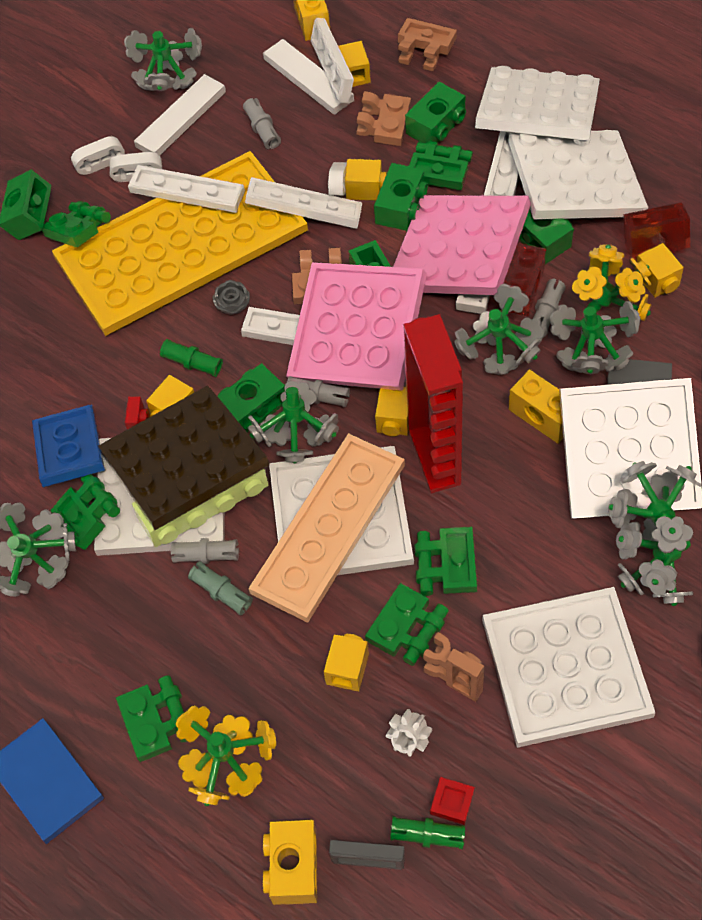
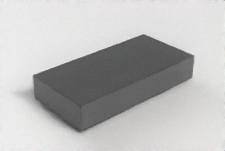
M629 359L628 364L622 369L608 371L607 385L671 380L672 363Z
M330 841L329 854L333 864L404 869V846Z

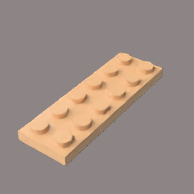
M348 433L250 585V594L308 623L404 468L405 459Z

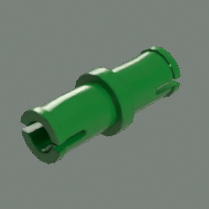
M166 339L160 349V357L181 363L185 369L192 370L194 368L209 373L214 377H217L221 371L223 359L200 352L198 347H187Z
M393 816L390 840L423 843L422 847L430 848L431 844L463 850L464 825L434 823L432 818H425V821Z

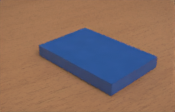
M92 404L32 420L39 479L42 487L105 470L103 456L98 448L100 440Z
M44 718L0 750V782L45 844H48L104 799Z

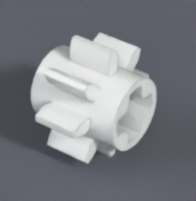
M407 709L402 717L397 714L393 716L389 722L391 728L386 734V738L391 739L394 747L393 750L407 753L408 756H412L416 748L422 752L425 750L429 743L427 738L432 732V728L427 727L423 714L411 713L410 709Z

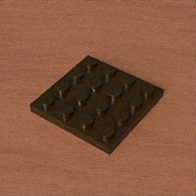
M208 385L98 445L101 454L154 530L159 529L270 465L264 452Z

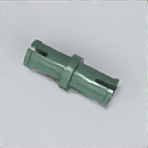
M201 561L196 563L198 569L195 566L192 567L188 579L208 591L210 598L215 601H222L239 615L245 613L243 608L246 611L249 609L253 598L231 584L230 578L225 575L221 577Z

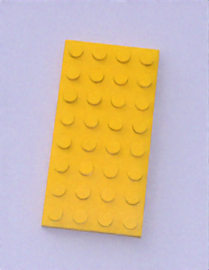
M251 151L200 176L244 185L245 192L236 213L155 198L98 227V233L79 247L64 244L52 250L57 263L105 336L308 231L307 222L302 216L245 203L251 177L275 182Z

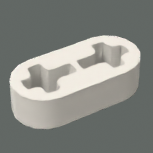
M109 136L75 150L71 156V161L79 174L87 175L110 166L111 158L125 154V150L118 138Z
M154 152L114 156L110 160V177L118 182H130L137 165L162 169V158Z
M333 162L329 171V195L344 196L346 192L345 175L347 162Z

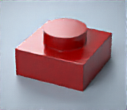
M128 397L125 417L127 429L150 417L149 409L144 408L141 397Z
M440 777L430 809V815L465 825L475 787Z

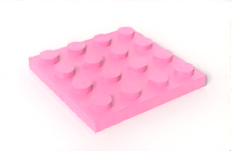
M424 195V198L419 200L420 208L416 211V219L411 220L393 267L424 269L427 276L423 293L495 295L498 287L504 283L530 209L531 202L529 196Z
M312 263L286 377L293 376L294 378L314 382L321 380L326 384L403 391L406 377L403 324L418 318L427 276L425 270L420 268Z

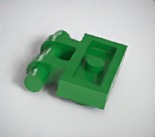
M429 141L428 143L418 142L416 152L413 153L409 166L424 169V182H428L429 185L462 190L468 172V162L472 160L473 151L464 150L462 146L453 145V148L440 146L438 142Z
M84 201L71 202L69 204L70 213L61 212L52 215L49 221L44 224L42 232L47 238L79 247L98 233L97 226L101 223H108L111 215L103 207L97 205L90 206L89 203Z
M92 474L81 478L83 485L78 491L70 487L50 510L52 513H59L62 516L63 524L67 523L68 532H74L75 538L78 539V543L75 545L84 550L87 549L106 526L100 518L105 513L109 517H116L120 513L117 499L110 492H106L104 483ZM95 498L94 502L91 505H89L88 503L91 501V499Z
M473 527L440 528V540L430 541V532H418L414 550L419 563V569L416 571V582L420 584V594L423 596L432 595L435 582H443L444 594L477 592ZM441 555L442 567H432L431 557Z
M400 583L366 633L365 641L395 657L401 647L407 649L408 651L404 655L403 660L407 664L414 666L418 658L423 657L426 649H429L428 643L435 632L441 631L445 624L444 618L449 610L444 605L437 604L433 612H426L425 609L429 605V598ZM416 623L423 625L417 637L409 635Z
M170 675L163 676L158 680L161 691L154 696L147 684L116 697L139 762L172 749L168 737L177 733L176 721L179 716L185 713L180 702L182 698L180 689L174 685ZM167 706L171 718L163 723L158 709ZM185 738L180 739V742H187Z

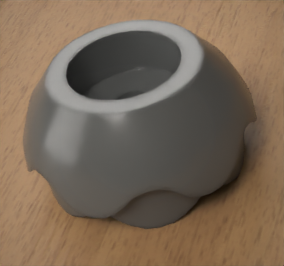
M233 280L220 284L215 289V294L213 295V302L216 308L229 315L242 312L250 300V292L244 284Z

